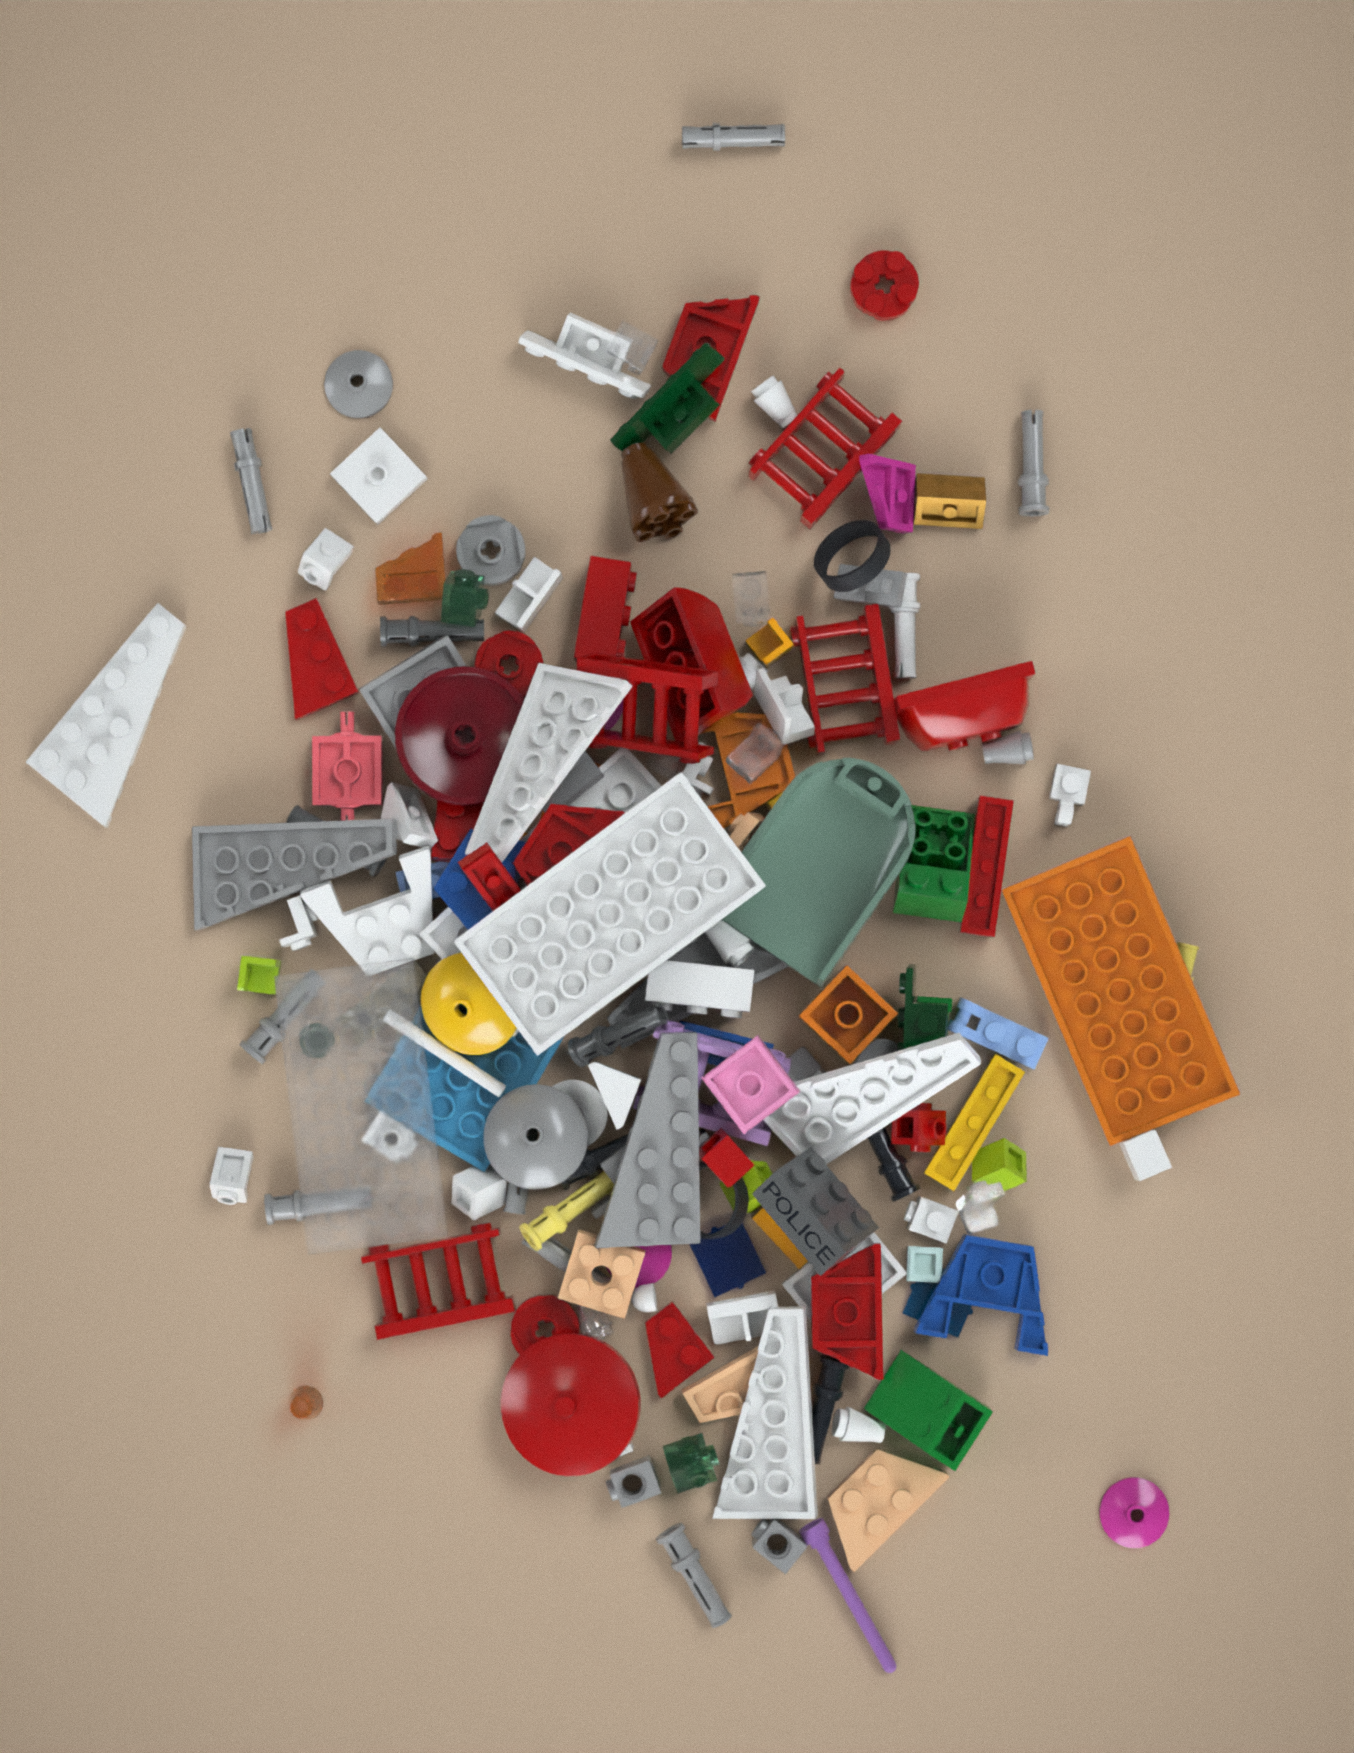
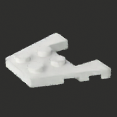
M429 845L399 855V861L410 889L343 912L331 880L301 890L300 895L304 902L368 976L434 954V950L419 935L433 921L431 851Z

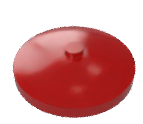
M563 1333L534 1343L515 1360L503 1384L501 1415L504 1428L511 1443L529 1463L551 1474L581 1476L604 1468L626 1450L639 1424L641 1396L634 1372L628 1362L615 1348L601 1339L590 1335Z

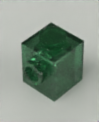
M466 569L449 573L443 584L441 622L470 627L476 626L482 615V609L486 610L489 599V589H484L485 576L476 575L473 571Z

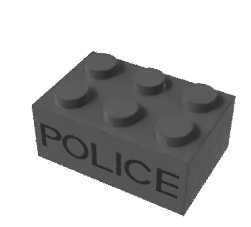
M812 1147L776 1170L752 1193L820 1276L852 1253L879 1228L872 1220L869 1212L861 1207L851 1195L847 1186L835 1176L826 1165L825 1160Z

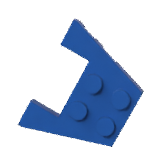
M473 829L469 830L433 888L468 930L493 912L458 864V861L467 856L465 851ZM518 840L502 862L517 884L522 877L513 862L526 843Z
M963 1234L915 1324L913 1332L947 1339L953 1303L1020 1314L1014 1349L1048 1356L1049 1350L1048 1343L1045 1341V1322L1043 1312H1041L1040 1287L1034 1247Z

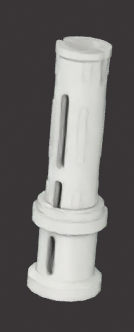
M906 573L907 578L901 608L889 606L891 613L895 615L894 678L899 679L917 678L915 613H918L920 609V603L917 602V581L920 580V574Z

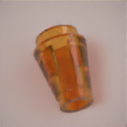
M304 1385L296 1388L291 1393L289 1409L296 1418L311 1420L322 1411L323 1398L316 1388ZM298 1401L306 1402L308 1410L301 1411L297 1406L299 1404Z

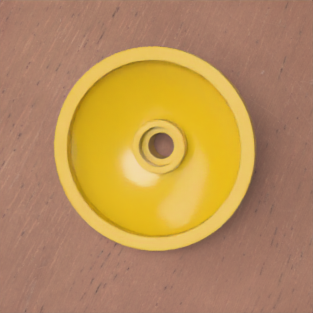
M461 952L442 959L428 973L421 991V1008L428 1028L442 1044L462 1054L482 1055L500 1048L513 1036L517 1027ZM459 1004L466 1006L467 1014H463L459 1010Z

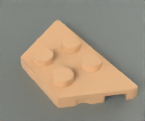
M876 1448L827 1497L850 1569L855 1572L949 1478V1475L943 1470H937L922 1465L917 1461L902 1458L888 1451Z

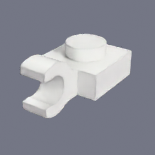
M1061 764L1055 765L1049 799L1059 801L1054 825L1064 827L1071 825L1074 804L1080 806L1085 804L1091 774L1090 770Z

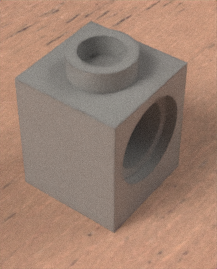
M650 1455L611 1469V1479L606 1481L612 1501L619 1499L621 1508L661 1494V1485ZM635 1474L639 1476L643 1482L642 1486L636 1491L627 1490L622 1483L627 1475Z
M762 1519L751 1533L754 1537L752 1547L784 1574L789 1571L807 1548V1544L802 1537L780 1519H769L768 1521ZM773 1534H781L787 1541L782 1549L773 1550L767 1545L768 1538Z

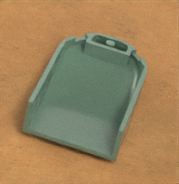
M856 758L821 761L798 774L787 786L741 852L766 887L724 917L722 921L822 988L882 901L911 853L915 838L914 814L910 799L900 783L883 768Z

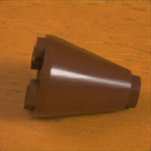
M636 443L627 447L621 453L623 459L621 465L629 521L636 541L644 542L662 535L666 539L678 536L683 532L682 525L698 513L693 498L654 451L648 448L645 443Z

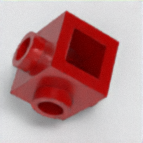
M920 1103L892 1122L891 1144L910 1145L911 1152H931V1146L945 1145L947 1129L946 1110H932V1103Z

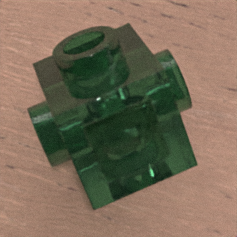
M702 1433L684 1437L679 1441L662 1446L677 1493L693 1488H701L708 1483L718 1480L714 1466L720 1465L714 1444L707 1446Z

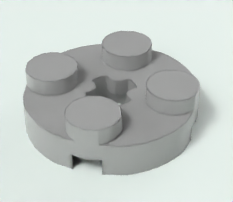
M494 515L476 518L466 526L467 528L459 536L456 545L457 559L462 570L472 581L488 586L500 585L508 582L521 571L526 555L524 539L520 531L504 518ZM487 542H493L495 547H501V552L496 554L495 559L489 560L488 555L482 556L481 550L487 548Z

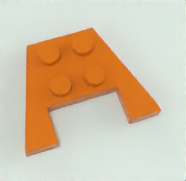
M736 712L716 721L698 734L715 733L731 801L707 807L724 829L730 826L740 814L745 816L747 812L754 811L784 792L795 778L788 745L781 744L765 714Z

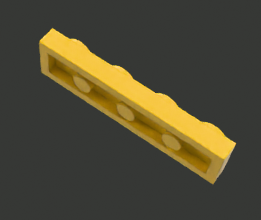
M997 1054L993 1055L946 1133L945 1145H939L925 1168L924 1174L955 1191L1025 1074V1071Z

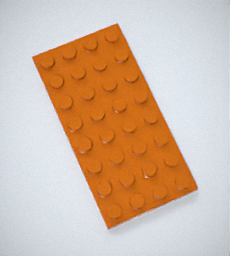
M1131 836L1002 889L1004 898L1110 1146L1241 1094Z

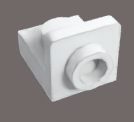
M710 756L702 758L700 763H687L683 771V775L700 798L703 794L710 796L714 789L696 779L698 774L704 777L713 761V758Z
M218 1147L210 1180L211 1194L214 1199L228 1205H234L237 1202H247V1184L254 1158L252 1151Z
M918 1196L916 1202L910 1201L904 1215V1220L908 1221L906 1227L908 1230L947 1244L959 1211Z

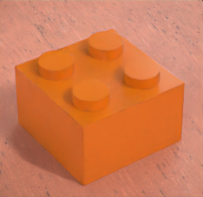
M846 965L805 1007L798 1017L847 1064H851L898 1012Z

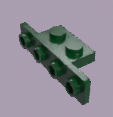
M704 343L699 349L694 351L690 359L676 373L672 374L651 398L643 403L642 407L627 423H624L618 429L617 433L610 439L611 443L623 452L624 449L633 444L643 443L653 434L664 449L672 454L720 406L702 383L725 360L722 354L709 343Z
M913 964L908 965L906 973H900L899 993L905 994V1007H899L898 1028H904L903 1042H898L897 1051L947 1036L948 1003L915 1002L916 965Z

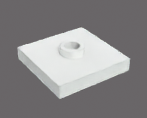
M381 428L376 430L330 473L337 483L377 525L428 479Z

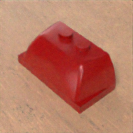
M674 587L630 621L644 660L718 671L717 685L705 689L704 694H700L698 734L716 721L730 716L745 706L753 696L720 609L716 603L704 595L686 588ZM672 686V689H669L667 721L675 741L684 742L686 693H683V688Z
M1033 661L898 695L894 699L897 721L905 736L921 751H929L947 746L949 751L968 747L967 740L981 737V741L984 743L1002 738V731L1017 728L1024 721L1030 704L1029 680L1036 674Z

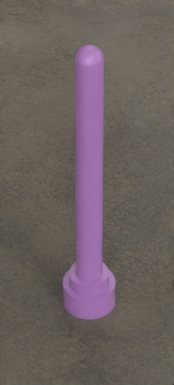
M823 1518L813 1520L799 1530L802 1539L807 1545L810 1544L812 1549H817L884 1671L887 1673L894 1672L897 1667L894 1658L828 1542L830 1540L828 1535L830 1530Z

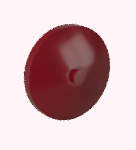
M477 667L447 668L423 679L405 698L398 713L395 726L397 755L408 778L422 792L443 803L458 806L483 804L524 702L522 695L501 676Z

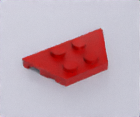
M749 295V298L733 300L728 298L715 299L708 303L702 301L685 303L662 370L670 377L704 343H709L722 354L725 360L702 383L720 404L708 417L711 421L716 422L760 301V296Z
M550 804L513 864L528 886L626 812Z
M873 1243L841 1260L821 1276L818 1273L811 1276L812 1348L852 1368L854 1367L877 1380H883L881 1243Z

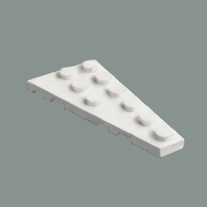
M159 603L155 605L26 761L27 764L106 828L109 826L112 818L111 814L124 788L122 786L129 768L133 765L147 729L156 699L159 698L163 688L162 684L168 668L173 662L186 629L185 624Z
M538 663L466 848V855H469L487 842L500 861H504L632 688L628 681Z
M956 1033L796 1081L794 1083L800 1092L763 1121L796 1157L812 1147L828 1164L979 1066L981 1059L960 1033Z
M806 1306L771 1307L767 1313L758 1347V1355L749 1380L748 1392L742 1406L727 1470L722 1480L720 1496L712 1519H815L818 1516Z

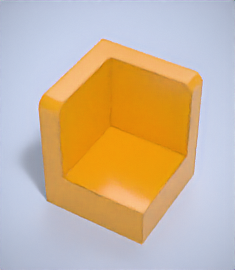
M773 617L767 621V625L745 640L746 644L765 668L770 667L790 652L794 646Z

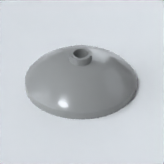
M540 1084L521 1086L505 1094L490 1111L484 1127L485 1152L494 1170L511 1184L533 1190L551 1188L567 1180L582 1163L588 1146L587 1123L577 1103L561 1090ZM531 1129H537L540 1133L539 1139L535 1142H531L527 1138V1134Z

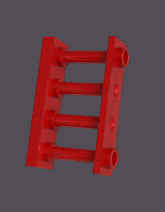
M840 367L834 374L827 372L816 385V388L819 390L817 394L766 451L762 448L759 449L748 463L751 466L748 477L753 481L761 472H764L802 505L800 509L804 513L801 515L800 521L810 530L862 472L859 455H876L898 431L902 420L893 412L886 419L882 416L877 418L841 387L839 383L843 380L845 371ZM829 395L869 428L868 433L871 436L863 445L860 442L855 444L816 410ZM807 420L847 454L845 458L849 461L841 470L836 467L832 469L794 436ZM784 446L824 479L823 484L826 488L819 496L814 493L810 495L772 462V459Z
M879 605L864 606L863 615L858 616L857 620L806 628L803 615L796 616V626H790L791 641L794 644L793 647L799 646L810 718L815 726L814 735L807 737L809 749L815 748L816 756L824 755V743L871 735H877V738L883 737L884 745L898 743L900 741V734ZM860 633L861 636H867L869 649L863 650L862 654L810 661L807 641ZM865 667L866 670L872 669L874 683H869V687L816 695L813 675ZM866 701L878 704L880 717H874V721L821 729L818 709Z
M591 653L577 658V671L620 678L632 685V688L623 699L622 732L606 730L604 724L588 747L606 748L607 746L675 756L680 757V762L688 764L700 763L702 758L714 754V747L698 744L700 694H704L705 689L717 685L718 671L600 653ZM641 682L652 683L651 688L655 689L653 737L635 734L637 688ZM672 686L683 688V693H686L684 742L667 739L669 689H672Z
M491 1222L470 1226L472 1233L389 1249V1243L368 1247L369 1254L363 1255L361 1262L362 1264L375 1263L385 1314L381 1316L382 1322L374 1326L377 1340L515 1312L514 1295L506 1296L505 1291H501L491 1243V1237L501 1235L500 1227L492 1228ZM477 1241L487 1294L484 1295L485 1301L471 1303V1298L466 1296L457 1244ZM443 1248L453 1301L450 1302L451 1308L437 1311V1306L432 1304L422 1252ZM409 1255L419 1308L416 1309L417 1315L403 1318L402 1312H398L388 1259Z

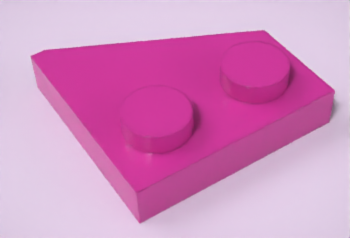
M873 454L859 455L860 465L879 528L901 534L913 533L916 465Z

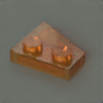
M442 532L435 533L431 536V540L415 549L411 547L402 552L397 559L388 560L375 568L377 601L379 605L447 599Z

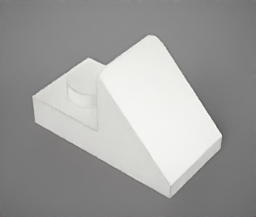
M391 782L387 786L381 819H396V839L419 847L429 845L431 849L438 839L419 790Z

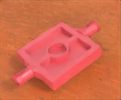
M349 711L348 725L347 713L340 712V732L330 736H312V805L333 806L341 809V821L347 820V816L348 820H354V809L362 806L383 805V737L381 735L364 736L354 732L355 712Z

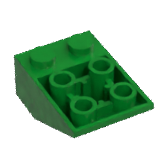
M911 805L915 821V838L909 858L896 878L893 913L962 922L968 902L975 814Z
M900 1350L885 1373L883 1380L880 1381L864 1406V1409L954 1471L957 1470L993 1413L989 1406L903 1350Z

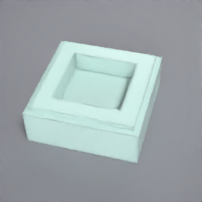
M907 1246L906 1281L938 1283L942 1275L943 1248Z

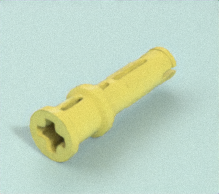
M602 1171V1173L572 1193L556 1206L551 1205L543 1208V1213L529 1224H521L519 1229L523 1237L535 1251L540 1250L542 1243L556 1233L562 1234L568 1227L567 1223L590 1208L605 1195L612 1192L614 1184L606 1172Z

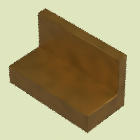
M917 473L914 525L983 529L986 507L985 477Z

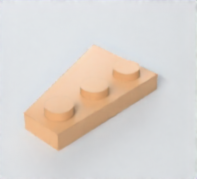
M759 1346L682 1389V1394L699 1423L741 1414Z

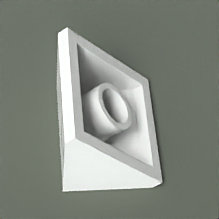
M593 1062L588 1066L617 1130L625 1124L642 1079L599 1062Z

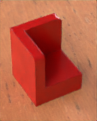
M722 1128L716 1131L699 1147L700 1158L726 1187L734 1185L755 1166Z

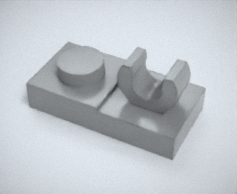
M840 564L838 575L851 572L859 566ZM883 569L872 581L858 589L848 592L835 591L834 598L843 601L901 608L907 574L900 571Z

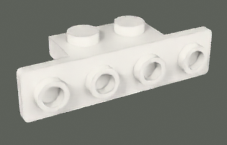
M571 312L567 315L557 343L529 330L525 331L519 338L518 343L526 346L525 350L528 353L537 357H544L546 355L557 360L556 364L563 369L582 371L588 374L587 378L597 384L606 385V383L618 387L619 393L632 399L644 398L650 390V384L621 372L633 340Z

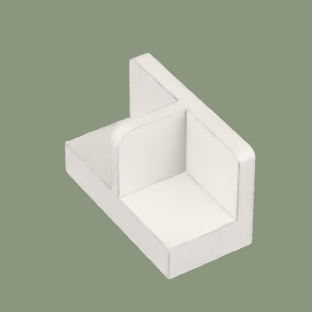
M534 557L520 578L513 581L512 589L497 608L495 614L524 634L563 579L562 572L557 569H551Z
M764 668L756 670L754 695L781 744L785 745L813 736L815 726L802 705V686L800 684L791 685L787 676L770 680Z
M775 1291L706 1303L714 1344L744 1339L751 1341V1338L762 1336L768 1310L771 1307H778Z

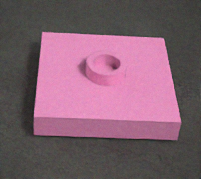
M759 1035L702 1077V1080L743 1134L800 1092L799 1088Z

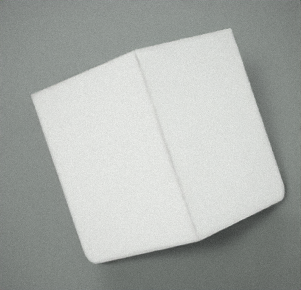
M1150 1130L1129 1140L1119 1142L1135 1180L1142 1181L1172 1168L1155 1130Z
M490 1164L485 1172L472 1166L453 1176L451 1204L472 1220H476L505 1205L507 1181Z

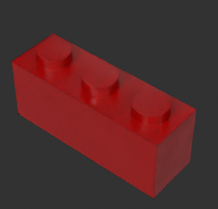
M590 555L574 653L575 662H577V658L591 653L624 657L626 640L620 639L622 626L629 627L632 606L626 605L628 592L634 593L637 572L631 571V562Z

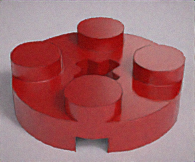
M888 250L875 251L862 258L854 268L850 283V293L855 306L861 312H865L880 321L894 320L903 316L914 303L919 288V278L913 264L906 259L903 253ZM882 277L891 280L894 284L890 286V293L885 294L882 289L877 290L875 288V285L879 283Z
M512 630L503 631L486 639L479 647L475 657V667L501 676L517 689L523 699L526 697L538 663L544 664L542 653L533 639L526 634ZM510 656L515 657V664L519 666L518 671H512L510 675L504 674V668L500 666V662L502 660L508 661Z
M554 1294L536 1295L525 1300L517 1308L511 1321L510 1337L519 1355L534 1343L547 1338L545 1335L538 1337L536 1331L539 1329L538 1322L544 1320L546 1324L550 1322L554 1324L555 1327L551 1330L552 1335L580 1333V1322L574 1308L567 1301L558 1299V1296Z

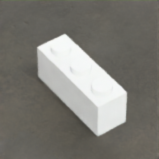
M666 960L648 974L645 1001L652 1002V1006L660 1003L665 1010L672 1011L673 1004L687 1005L686 1012L707 1014L708 1008L722 1009L721 1016L742 1018V1012H750L754 970Z

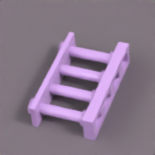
M667 1020V1024L655 1028L653 1037L659 1038L660 1033L693 1031L684 1029L685 1026L681 1023ZM697 1033L698 1093L709 1054L728 1058L743 1047V1045ZM769 1049L788 1074L791 1059L786 1058V1055L781 1051ZM642 1086L638 1088L633 1106L634 1109H637L640 1096L643 1094L644 1087ZM698 1099L699 1127L715 1132L722 1128L730 1136L768 1146L772 1129L763 1120L743 1134L719 1101L710 1106L699 1103L700 1100Z

